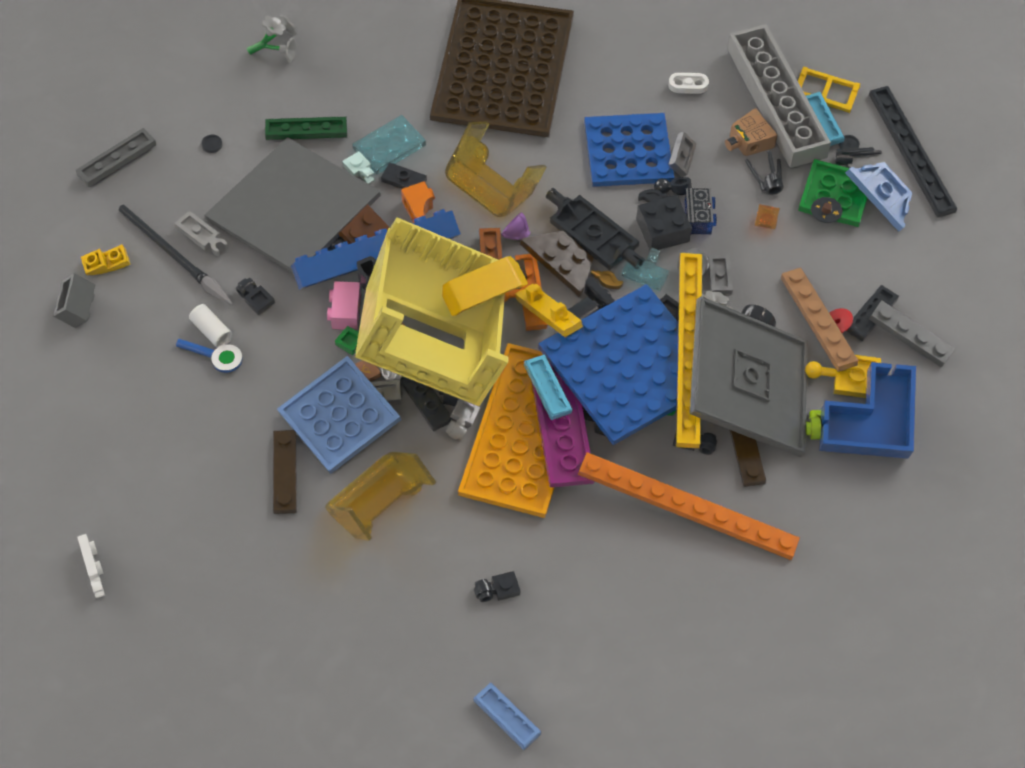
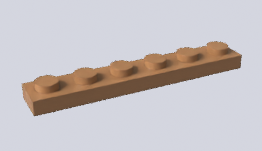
M802 268L782 273L781 280L837 372L857 366V357Z

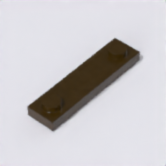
M295 430L273 431L274 514L297 513Z
M729 430L743 487L766 484V477L756 440Z

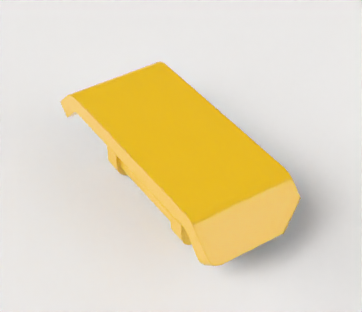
M507 256L443 284L442 297L451 315L457 316L467 309L516 288L524 287L528 282L519 264L511 256Z

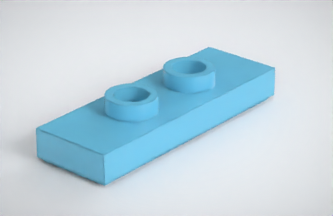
M821 92L807 95L806 98L831 142L830 146L844 142L845 137Z
M545 354L524 361L523 365L550 419L553 420L571 414L572 408Z

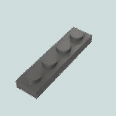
M142 128L76 169L77 176L88 187H91L156 146V141Z
M882 300L869 318V320L940 367L945 364L954 350V347Z

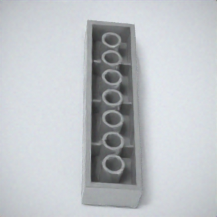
M767 24L730 33L727 50L763 118L776 132V143L788 166L792 168L813 162L814 159L821 160L827 158L831 142Z

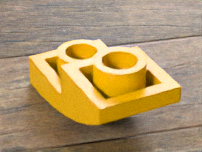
M123 244L105 252L97 249L81 256L87 276L108 273L131 265Z

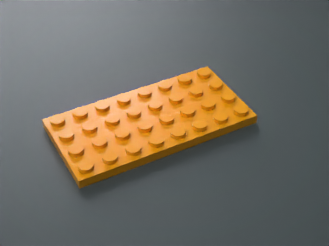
M508 343L504 353L505 356H508V364L493 385L458 489V496L546 518L555 487L550 488L532 382L523 365L524 361L543 354L538 350Z

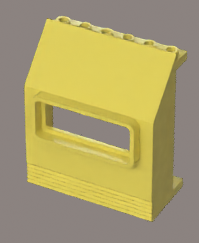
M396 217L391 228H388L366 287L355 358L480 406L508 364V356L500 354L505 294L467 309L457 316H452L442 297V288L446 282L495 262L498 259ZM404 315L462 338L464 340V348H458L401 325Z

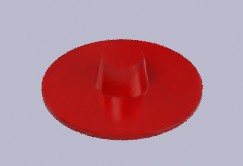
M839 308L829 312L841 333L847 331L852 325L853 315L849 310Z

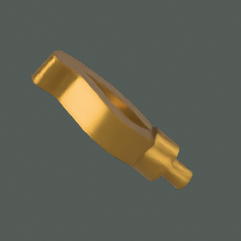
M591 271V274L595 275L594 278L599 279L600 284L606 288L619 289L623 286V281H618L611 271Z

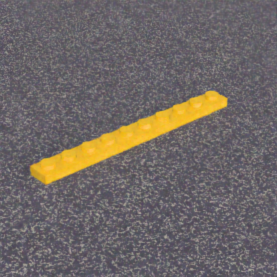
M680 253L676 447L699 448L700 418L690 414L696 299L702 296V254Z

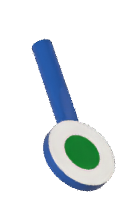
M178 339L176 342V347L210 357L214 368L220 372L228 373L235 371L242 364V353L234 345H222L213 350L182 339Z

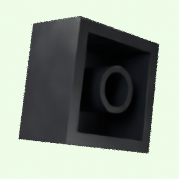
M677 195L638 205L636 221L650 252L690 242L692 226Z

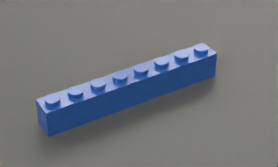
M445 209L434 212L433 217L426 219L424 215L415 218L414 223H412L448 239L455 238L461 234L452 210L446 212ZM387 229L374 232L375 236L370 238L367 235L355 238L356 242L349 245L347 241L335 245L336 249L328 251L327 248L315 252L316 256L308 258L307 255L295 258L296 262L291 265L299 290L357 271V261L369 256L377 260Z

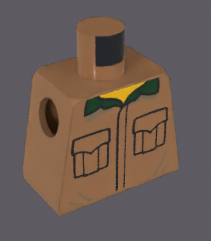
M755 108L732 124L730 138L725 140V145L729 151L739 148L743 155L749 156L775 148L777 134Z

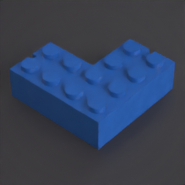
M871 362L867 370L866 404L825 401L821 408L822 429L819 451L909 459L914 452L916 366L896 364L891 375H888L892 364Z

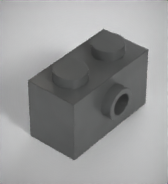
M75 273L63 279L53 317L74 328L87 322L90 317V306L95 297V284Z

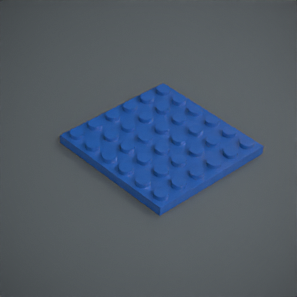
M647 284L581 320L583 327L567 337L556 333L538 343L539 350L543 355L545 354L549 363L612 445L619 443L677 409L678 322Z

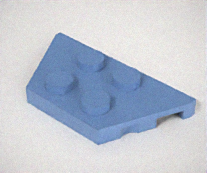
M885 162L875 165H864L856 169L851 167L845 172L898 232L905 227L904 218L908 214L912 192Z

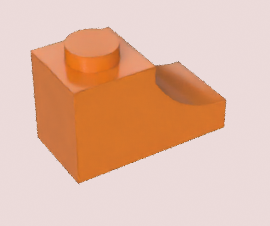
M424 181L401 189L402 203L413 223L415 218L424 216L429 210L433 209L435 196L433 190L428 188Z

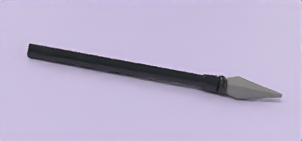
M124 204L119 207V212L185 268L203 286L206 292L230 305L233 304L214 278L208 277L206 273L195 267Z

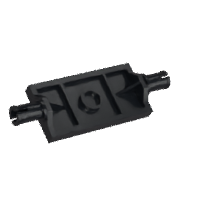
M551 188L547 192L546 199L558 207L557 212L550 217V223L558 230L564 231L607 269H612L622 260L627 261L636 270L643 265L645 259L634 252L639 247V241L581 195H578L575 199L564 197L555 188Z

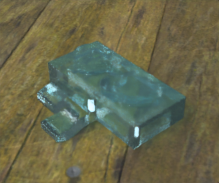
M651 248L647 260L644 261L639 269L636 270L627 262L622 271V276L643 285L647 284L650 288L661 291L669 276V270L656 266L660 250Z

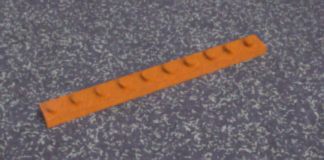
M588 452L585 455L578 475L786 559L792 560L800 537Z

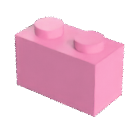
M334 281V289L329 291V302H332V308L327 310V320L331 321L332 329L344 330L349 326L354 330H358L361 301L360 282Z

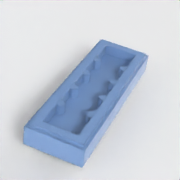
M489 683L473 698V701L523 750L529 747L541 735V731L492 683Z

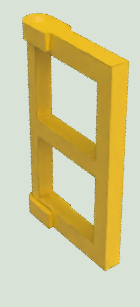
M803 66L798 79L801 88L807 75L826 80L822 96L827 106L848 113L851 112L861 83L851 82ZM832 82L852 88L847 104L826 98ZM804 92L805 96L811 94V93Z

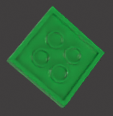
M814 159L798 211L812 215L811 206L816 199L821 197L833 198L842 207V215L837 222L859 227L867 196L845 173L850 168Z

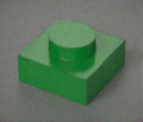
M347 326L335 340V345L353 356L356 352L359 332Z

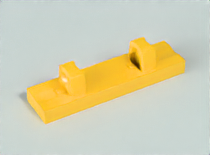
M531 284L524 290L515 293L516 300L562 336L567 337L583 327L582 321L568 311L563 303L556 302L544 293L539 285Z

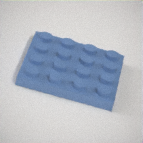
M348 356L277 408L280 415L295 430L296 434L330 474L401 421L399 414Z

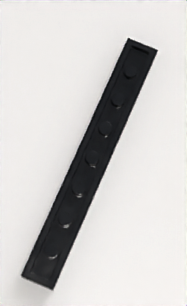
M889 86L870 90L869 96L936 217L939 218L956 213L957 207Z

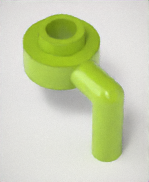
M811 410L809 412L810 422H806V435H810L811 440H819L821 438V410Z

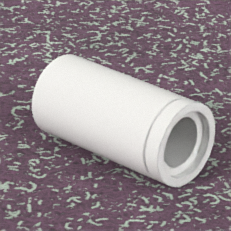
M200 304L191 311L189 315L190 321L216 348L227 345L231 341L233 333L205 304Z

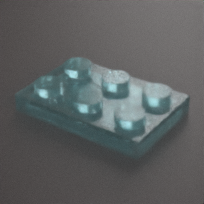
M400 115L352 145L356 153L360 152L371 163V169L377 175L386 169L389 162L396 164L426 146V140L403 115Z

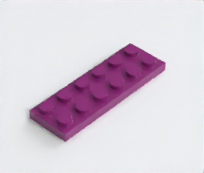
M550 364L572 408V413L551 420L532 383L549 486L551 488L594 484L595 481L578 475L586 453H590L582 404Z

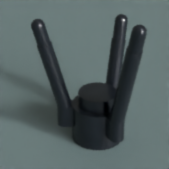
M873 147L836 149L835 165L851 168L848 164H852L853 156L881 154L882 151L874 150Z
M771 151L767 152L771 174L765 176L764 182L749 159H746L745 162L760 184L762 191H767L769 195H775L783 190L781 159H777L776 174Z

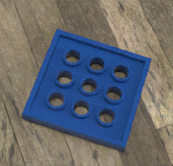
M665 113L584 117L592 187L654 184L660 178H665L669 182L674 179V171L669 166L671 151ZM643 130H649V131H651L652 133L646 135V134H644L642 131H643ZM629 131L631 135L626 136L622 132ZM608 132L611 136L605 137L602 133ZM651 146L654 150L648 151L644 147ZM631 147L634 150L631 152H627L624 150V148ZM610 148L613 150V152L607 153L604 151V149ZM653 162L656 166L649 167L647 163ZM632 163L635 164L636 167L628 168L626 165ZM611 164L614 165L616 168L608 169L606 166Z

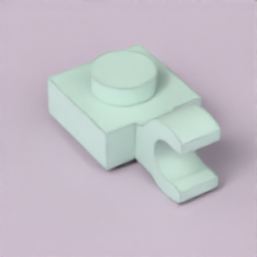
M360 152L342 161L343 167L353 176H360L367 184L375 181L372 177L374 172L371 170V163Z

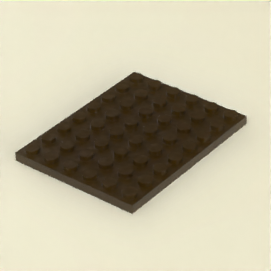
M458 0L433 99L430 120L549 138L574 11L501 0Z

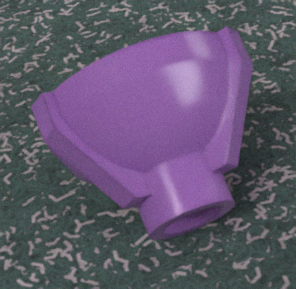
M520 212L505 227L501 235L506 239L522 240L528 237L531 232L528 230L529 227L525 215Z

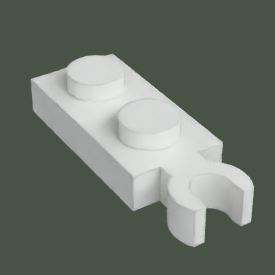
M87 534L78 536L77 538L96 599L103 597L105 593L100 575L104 573L100 560L95 562L94 555L98 554L94 541L89 542Z

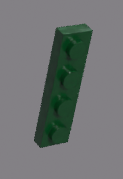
M347 116L265 119V139L285 140L287 137L290 139L347 138Z

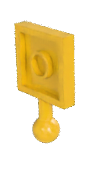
M855 355L858 359V365L839 372L835 368L822 367L820 363L812 361L806 365L805 372L812 379H816L821 375L835 377L833 394L866 398L867 370L871 362L881 363V358Z

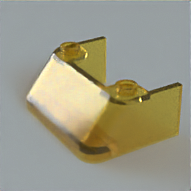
M487 121L470 122L446 166V177L494 216H507L533 194L547 167L545 165L528 166L522 177L518 178L515 184L512 185L485 164L489 157V150L481 142V139L489 123Z
M389 452L325 505V508L354 538L370 541L372 539L370 535L373 527L372 521L402 495L410 494L413 496L421 491L423 484L434 485L437 482L417 454Z

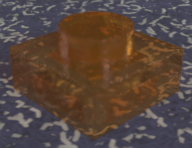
M759 204L755 226L775 229L780 208Z

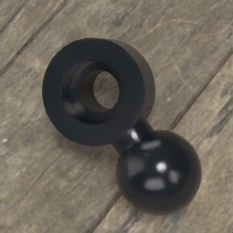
M679 177L671 182L665 178H660L654 184V189L661 191V193H668L669 190H672L677 195H686V188H692L691 179L688 177Z

